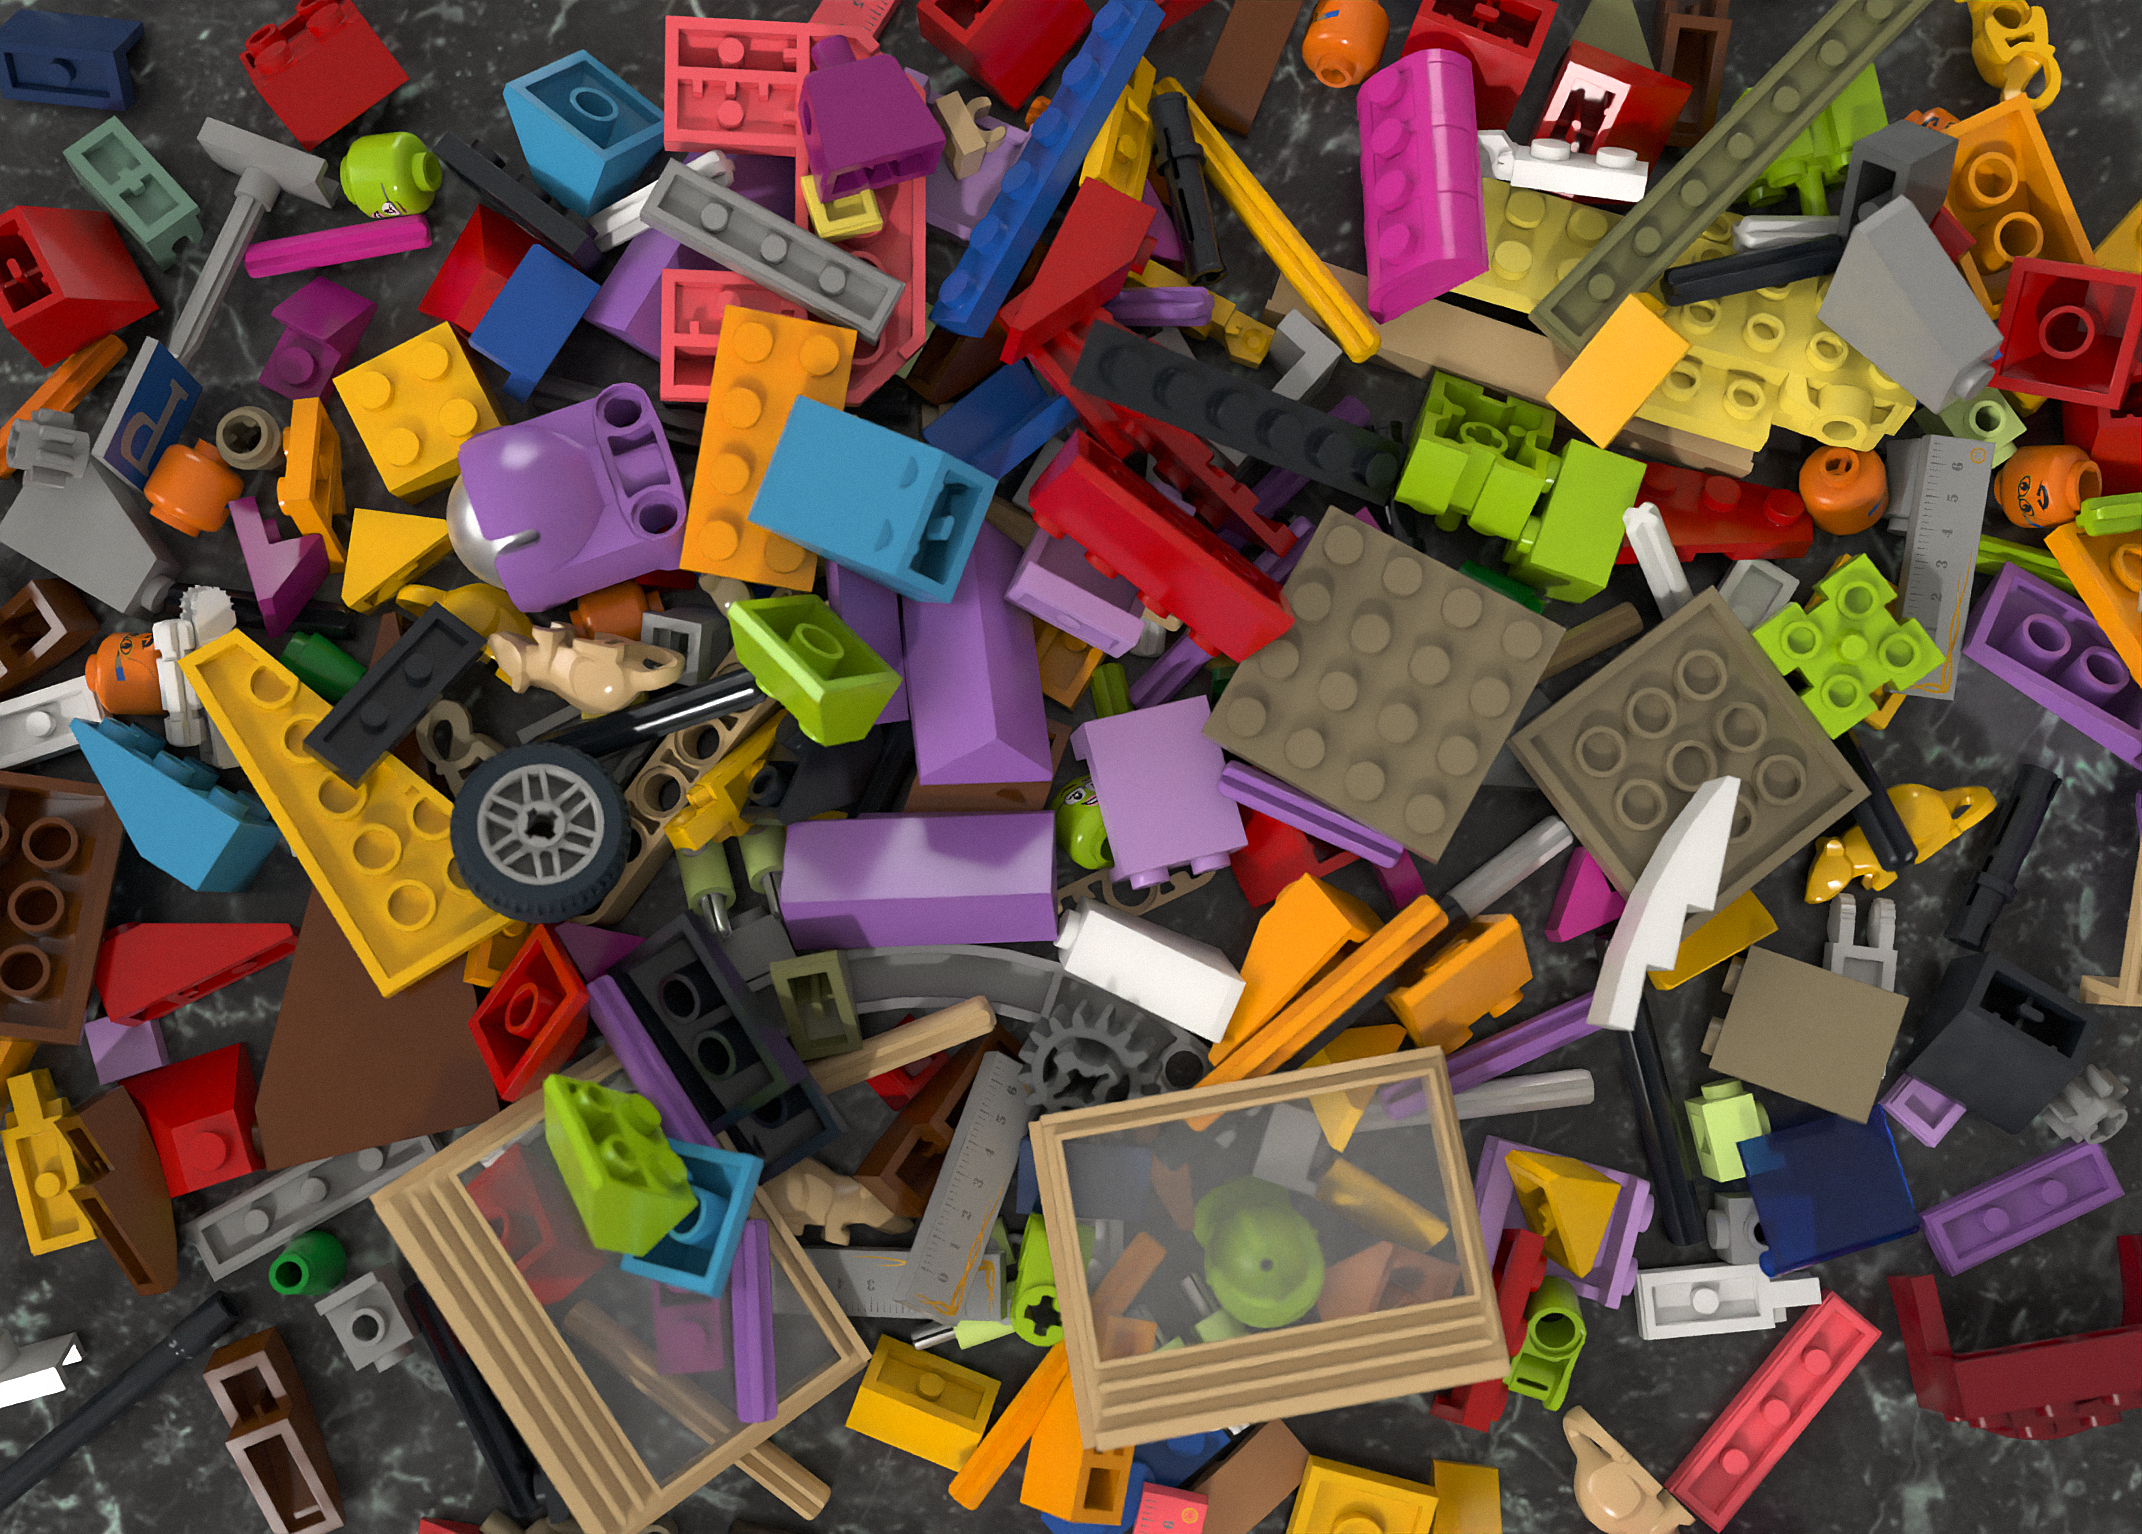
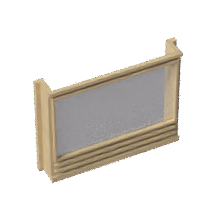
M608 1043L558 1074L582 1082L591 1081L601 1087L630 1095H641ZM543 1088L521 1098L369 1196L375 1205L374 1209L585 1534L639 1533L869 1365L867 1360L873 1357L762 1186L759 1187L757 1184L747 1219H764L769 1226L778 1413L776 1418L770 1421L760 1423L739 1421L736 1405L730 1275L722 1300L619 1270L624 1253L595 1248L546 1140ZM726 1131L714 1137L722 1150L738 1153Z
M1440 1045L1040 1116L1041 1120L1028 1122L1083 1449L1097 1447V1451H1103L1510 1376L1509 1371H1512L1446 1058L1444 1049H1441Z

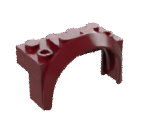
M2142 1233L2116 1236L2123 1289V1313L2120 1327L1998 1348L1953 1354L1934 1273L1909 1275L1901 1272L1887 1275L1918 1407L1943 1413L1944 1419L1947 1422L1966 1421L1969 1423L1970 1428H1980L1990 1433L2022 1440H2050L2076 1435L2093 1427L2120 1423L2123 1421L2121 1411L2142 1408Z

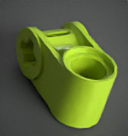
M1031 1211L1020 1248L1017 1266L1019 1271L1011 1300L1009 1318L1013 1329L1022 1339L1036 1346H1051L1064 1339V1332L1044 1215ZM1076 1222L1086 1278L1092 1257L1096 1228ZM1042 1295L1049 1296L1048 1307L1058 1312L1055 1324L1044 1323L1041 1333H1033L1034 1322L1024 1317L1027 1305H1038Z
M1547 1275L1544 1276L1536 1292H1529L1522 1317L1528 1320L1526 1339L1519 1354L1516 1357L1510 1356L1509 1360L1512 1371H1509L1510 1376L1503 1378V1382L1508 1384V1390L1541 1400L1545 1409L1557 1411L1566 1396L1571 1372L1585 1343L1586 1329L1576 1290L1568 1281L1557 1276ZM1550 1313H1562L1565 1315L1562 1319L1555 1322L1540 1320V1318Z

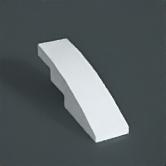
M1725 776L1704 782L1664 834L1630 894L1608 947L1590 1007L1587 1024L1611 1030L1633 1031L1646 970H1674L1685 913L1714 910L1741 779Z

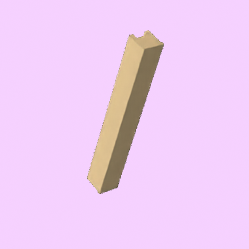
M1323 262L1380 333L1382 347L1366 361L1430 383L1436 370L1483 386V395L1505 403L1509 395L1557 412L1555 425L1584 434L1544 398L1574 362L1548 337L1436 299H1431L1400 315V317L1380 325L1369 314L1368 276ZM1281 272L1272 299L1267 301L1261 323L1275 330L1278 324L1295 308L1343 350ZM1635 416L1611 442V444L1688 470L1725 476L1735 480H1740L1751 473L1754 465L1751 462L1754 454L1752 450Z

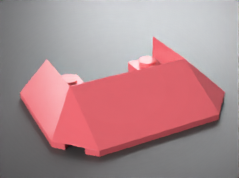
M666 15L665 151L708 153L715 149L722 150L724 154L795 157L794 224L815 235L800 185L801 177L812 174L798 115V103L804 77L810 72L818 70L812 58L811 49L817 42L826 37L843 35L848 39L856 60H861L883 54L880 51V44L862 26ZM906 73L907 77L915 87L916 91L926 104V91L908 73ZM926 176L873 190L883 221L882 230L831 243L906 283L905 292L876 345L873 346L856 337L845 407H860L925 346ZM662 268L661 401L708 402L725 304L833 326L836 325L735 271Z

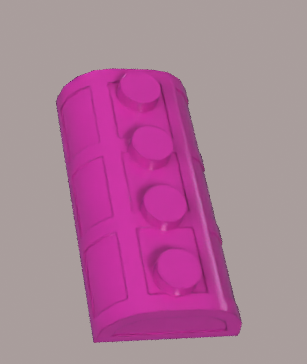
M1436 48L1420 50L1405 56L1362 84L1356 96L1361 151L1360 172L1363 185L1365 220L1363 223L1368 272L1369 314L1380 325L1394 320L1429 300L1489 271L1472 62L1456 51Z

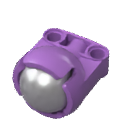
M625 382L613 384L603 389L595 398L512 426H498L473 435L459 446L458 462L461 474L449 495L446 512L450 541L464 565L483 581L492 586L507 590L512 602L520 612H543L566 604L573 598L657 569L667 571L679 569L690 508V498L658 415L646 392L636 384ZM629 422H635L630 426L622 427ZM674 525L665 533L654 534L663 526Z

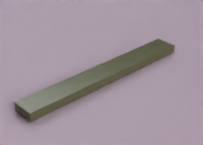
M1839 0L1530 312L1527 318L1572 361H1575L1630 293L1645 292L1933 0Z

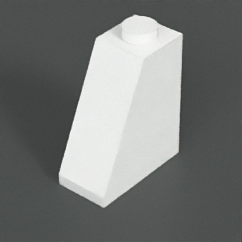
M1081 895L1075 911L1065 910L1059 921L1058 938L1053 941V945L1059 947L1057 955L1064 970L1216 1043H1220L1246 985V982L1221 949L1084 895Z

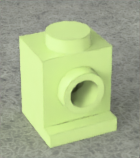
M1985 387L1978 395L1967 402L1959 397L1938 414H1934L1926 406L1912 414L1926 435L1934 434L1996 443L1991 469L2010 458L2017 451L2012 440L2027 430L1999 390L1991 387ZM1976 421L1979 423V425L1982 427V429H1980V428L1977 426Z
M1729 1078L1704 1084L1701 1086L1703 1096L1684 1100L1704 1176L1719 1182H1726L1785 1167L1782 1154L1767 1150L1764 1139L1770 1138L1771 1128L1764 1106L1759 1100L1754 1101L1752 1093L1743 1091L1740 1079Z

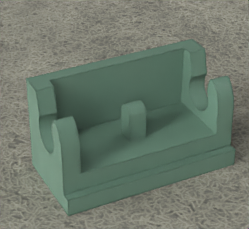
M115 115L62 151L80 184L162 273L176 264V253L172 250V246L178 239L187 236L195 244L200 243L202 240L203 229L196 217L201 212L198 205Z

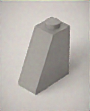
M1900 195L1855 226L1817 315L1818 319L1934 414H1938L1959 397L1966 402L1970 401L1986 387L1995 374V369L1990 364L2004 340L1913 203L1903 195Z
M90 442L88 464L80 480L66 478L65 488H57L56 492L23 486L0 523V542L121 613L150 622L154 614L164 610V600L168 596V589L176 583L175 580L182 567L122 480L91 454L94 444Z

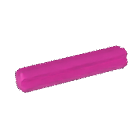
M424 214L406 215L252 243L248 245L243 261L249 276L256 279L427 248L432 245V233L429 222Z

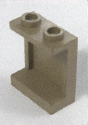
M1751 945L1746 959L1734 955L1722 988V992L1733 995L1725 1020L1716 1016L1712 1017L1701 1048L1702 1053L1712 1056L1709 1070L1735 1077L1838 1114L1837 1116L1865 1125L1909 998Z

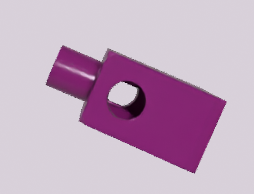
M832 35L817 42L811 49V55L818 70L812 71L804 77L798 103V115L820 203L823 204L860 194L861 191L867 189L875 190L934 174L947 139L896 58L885 53L856 60L848 39L843 35Z

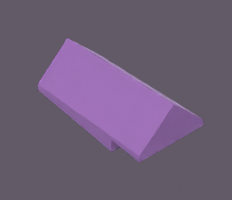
M689 152L682 164L686 165L706 153ZM724 154L727 159L733 160L736 167L733 173L734 183L727 188L794 223L795 157ZM650 228L632 239L582 317L587 322L661 364L662 268L715 271L733 270L662 232Z
M985 519L982 522L950 604L914 602L900 595L901 613L899 624L920 785L1051 781L1053 777L1032 615L1003 599L1023 557V550L1020 545Z
M2007 560L1968 615L1961 652L2142 772V688L2133 679L2130 670L2105 632L2098 626L2086 604Z
M1055 810L860 813L856 819H805L788 825L779 905L795 950L1056 940L1058 938L1059 923Z

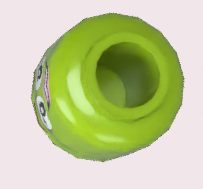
M392 132L362 136L354 141L347 155L342 159L340 179L344 193L349 201L357 205L369 217L385 219L413 214L420 215L428 210L433 203L436 190L441 186L442 170L436 155L428 151L425 144L417 136L407 132Z
M1091 774L1075 778L1058 791L1048 809L1055 810L1056 843L1074 862L1086 869H1104L1109 866H1115Z

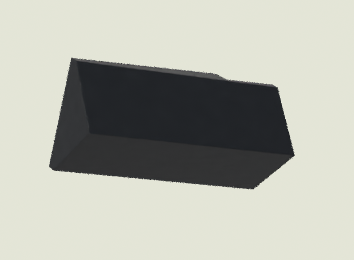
M693 908L681 913L605 970L606 974L612 977L713 1137L726 1131L738 1153L755 1156L764 1160L757 1183L759 1187L851 1130Z

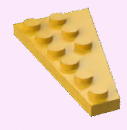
M236 628L177 660L181 670L383 997L386 999L392 997L518 921L507 918L488 908L467 887L456 865L450 839V819L454 804L394 755L390 754L367 780L355 790L303 751L302 740L334 707L307 687L297 676L239 629Z

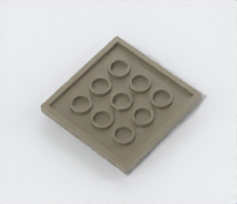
M1330 505L1281 591L1289 601L1295 618L1294 624L1287 632L1240 662L1204 725L1201 735L1436 865L1567 629Z
M1713 585L1702 590L1505 740V743L1626 903L1664 834L1701 785L1706 781L1725 776L1741 779L1714 910L1694 913L1686 912L1679 944L1872 794Z

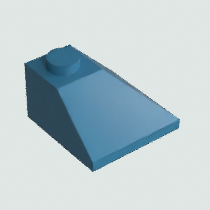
M584 49L510 81L505 85L503 96L533 180L554 197L563 208L574 210L584 219L620 201L664 148V112Z
M666 1138L672 1151L680 1157L687 1168L688 1175L686 1180L698 1205L644 1256L624 1253L619 1270L722 1300L764 1160L755 1156Z

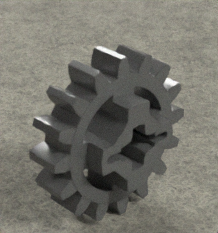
M1081 1000L1073 1015L1063 1004L1058 1005L1048 1020L1043 1017L1038 1020L1029 1034L1030 1037L1019 1052V1057L1026 1063L1017 1075L1018 1082L1034 1085L1025 1099L1027 1105L1035 1106L1043 1103L1048 1109L1045 1115L1159 1095L1162 1087L1156 1081L1163 1070V1062L1147 1059L1156 1044L1154 1038L1147 1037L1138 1040L1133 1033L1137 1028L1139 1020L1132 1017L1123 1024L1115 1021V1005L1110 1003L1101 1015L1093 1014L1089 1000ZM1055 1046L1058 1052L1053 1059L1058 1068L1053 1070L1051 1065L1052 1049ZM1129 1074L1130 1090L1129 1094L1124 1097L1122 1091L1126 1084L1122 1077ZM1128 1129L1110 1133L1119 1140L1125 1136ZM1103 1134L1088 1137L1091 1143H1099Z

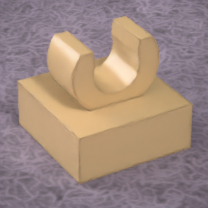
M958 90L936 99L932 110L933 117L947 139L942 155L956 181L979 172L984 153L998 149L1002 145L1007 132L1003 125L991 131L979 129L974 121L989 114L992 104L988 97H977L965 106Z

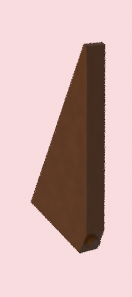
M397 612L382 614L368 671L413 625L410 619ZM416 726L391 754L449 800L445 776L438 775L435 771L437 766L429 761L420 751L416 737ZM434 729L433 741H434L435 747L437 748V750H438V752H439L438 743H437V738H436V733H435V729ZM314 883L312 884L255 1103L257 1120L253 1121L251 1127L255 1152L259 1158H265L267 1172L486 1122L513 1104L510 1101L501 1099L467 1024L490 992L487 987L463 982L468 951L386 999L378 989Z

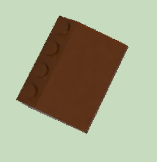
M0 771V1041L81 1046L126 828L101 784Z

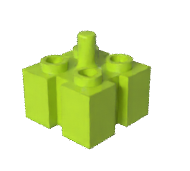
M1871 63L1732 204L1748 201L1750 208L1766 207L1788 197L1787 189L1796 187L1803 216H1830L1826 194L1845 188L1854 142L1888 126L1874 63ZM1753 87L1747 88V89L1744 91V93L1739 97V99L1735 102V104L1732 106V108H1733Z
M1436 370L1410 432L1407 444L1410 448L1400 472L1394 500L1408 504L1420 513L1436 514L1434 522L1437 527L1444 531L1456 530L1463 514L1467 515L1468 525L1475 531L1484 535L1500 536L1517 542L1546 482L1550 453L1547 452V449L1553 439L1557 412L1509 395L1505 403L1483 395V386Z
M1865 553L1853 556L1811 586L1821 600L1806 611L1797 602H1789L1749 631L1750 635L1781 675L1785 676L1795 669L1807 685L1795 694L1827 736L1833 740L1878 709L1869 694L1884 683L1891 690L1902 692L1947 661L1915 617H1902L1895 622L1884 605L1897 597V594Z

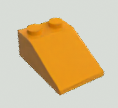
M2026 92L1939 131L1959 139L1948 191L1943 205L1977 241L1955 267L1992 321L2000 316L2014 256L2099 266Z
M1307 872L1299 880L1287 885L1278 894L1275 905L1259 922L1241 969L1240 976L1246 982L1243 992L1220 1043L1213 1042L1208 1055V1059L1215 1068L1385 926L1384 922L1365 901Z
M1511 914L1476 915L1471 919L1469 926L1381 999V1002L1396 1022L1408 1029L1406 1035L1417 1049L1440 1045V1048L1444 1049L1446 1056L1458 1049L1473 1036V1032L1468 1026L1484 1014L1489 1012L1493 1018H1496L1523 999L1525 995L1520 990V987L1531 980L1533 975L1520 925Z

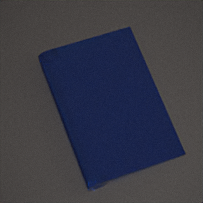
M1881 1104L1872 1106L1865 1125L1835 1115L1736 1142L1769 1249L1762 1252L1759 1256V1266L1767 1277L1774 1278L1917 1233L1920 1229L1917 1211Z

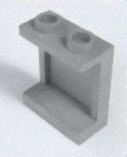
M1295 308L1276 327L1265 360L1284 376L1271 391L1308 405L1329 382L1343 350ZM1195 435L1214 454V459L1210 463L1225 471L1237 482L1258 460V458Z

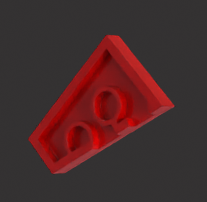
M1107 400L1105 401L1122 421L1117 428L1119 434L1139 452L1145 455L1150 453L1157 463L1152 470L1156 476L1165 484L1175 488L1180 494L1184 492L1191 500L1189 504L1196 508L1193 517L1211 531L1216 532L1222 526L1282 559L1299 540L1285 524L1276 523L1252 510L1260 500L1243 483L1235 481L1225 471L1211 464L1210 462L1214 459V454L1193 433Z
M1627 457L1647 464L1633 508L1638 509L1644 502L1652 503L1658 507L1679 562H1692L1696 553L1722 552L1731 560L1804 558L1813 542L1812 516L1807 512L1800 493ZM1625 529L1615 564H1637V556Z
M1522 1228L1502 1230L1491 1272L1509 1359L1510 1356L1516 1357L1523 1347L1528 1330V1320L1522 1317L1529 1292L1534 1293L1538 1290L1547 1267V1256L1541 1253L1546 1237ZM1504 1377L1453 1386L1449 1397L1436 1394L1429 1414L1454 1424L1487 1433L1490 1422L1498 1421L1504 1411L1508 1397V1384L1503 1382Z

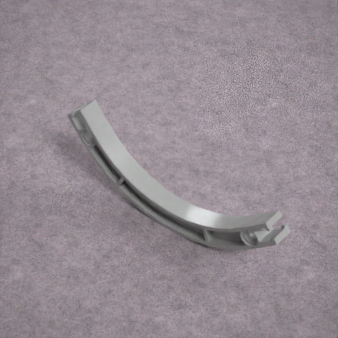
M978 944L864 947L846 950L858 1014L898 1008H948L982 995L989 1000L994 1013L1036 1024L1041 1017L1048 1020L1055 1008L1060 1004L1066 1006L1073 1015L1081 1000H1089L1093 1014L1101 1015L1110 1003L1115 1005V1021L1123 1024L1132 1017L1139 1020L1137 1028L1133 1033L1138 1040L1147 1037L1154 1038L1156 1044L1147 1059L1163 1062V1070L1156 1081L1162 1087L1161 1094L1189 1090L1215 1069L1208 1059L1211 1049L1183 1027L1064 970L1061 962L1014 949ZM771 973L746 983L785 1038L791 1036ZM1180 1051H1190L1196 1054L1201 1064L1200 1074L1197 1079L1185 1086L1171 1083L1165 1073L1168 1059L1174 1053ZM626 1070L608 1087V1089L627 1094L631 1090H638ZM1263 1105L1252 1107L1246 1114L1252 1118ZM1233 1123L1214 1140L1226 1149L1237 1137L1234 1130L1238 1125Z

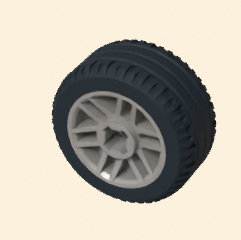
M532 742L520 744L516 747L513 746L498 752L495 756L485 760L470 774L454 802L450 819V839L456 865L462 879L470 891L483 904L513 920L537 924L555 923L585 913V911L601 902L614 888L623 873L629 855L631 816L626 797L617 780L595 758L567 745L563 746L551 742ZM534 826L538 829L546 830L553 828L554 837L549 841L546 837L533 836L530 838V829Z

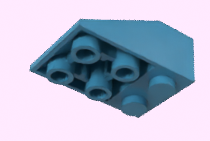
M797 395L746 520L914 602L950 604L999 480L944 451L810 398Z
M105 716L101 723L74 717L69 727L140 856L195 891L245 893L283 836L277 823L269 818L270 812L264 802L244 790L239 789L235 795L217 785L216 782L221 776L217 771L190 756H185L182 761L167 753L163 748L168 741L158 733L139 723L132 722L130 726H127L109 716Z

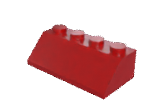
M1079 428L1075 430L1029 489L1028 505L1035 509L1031 517L1043 530L1059 540H1063L1068 534L1088 549L1084 557L1096 570L1112 580H1115L1119 574L1139 588L1136 597L1149 610L1163 619H1167L1172 613L1191 627L1187 635L1209 655L1217 658L1224 652L1239 664L1287 632L1294 624L1295 618L1289 601L1281 593L1283 585Z

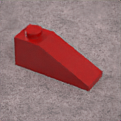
M1086 176L1011 325L999 360L1013 365L1117 296L1130 271L1142 276L1158 242V239L1148 235L1157 209Z
M125 923L104 933L94 982L110 1021L134 1028L149 1020H157L294 954L301 928L289 923Z

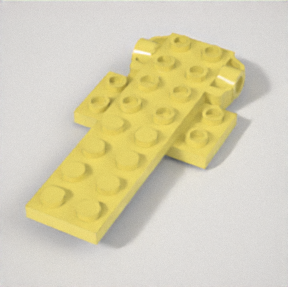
M1481 177L1489 271L1449 291L1530 314L1625 216L1524 187L1511 186L1510 183L1496 179ZM1724 211L1669 268L1738 254L1733 249L1734 237L1730 231L1734 222L1742 221L1745 216ZM1664 273L1645 291L1652 294L1668 308L1661 317L1694 346L1634 415L1635 417L1755 452H1759L1768 440L1771 424L1814 437L1818 441L1830 446L1848 447L1867 452L1874 449L1884 434L1894 436L1915 410L1917 399L1817 318L1835 273L1677 307L1668 306L1665 303L1663 293L1660 291L1659 283Z

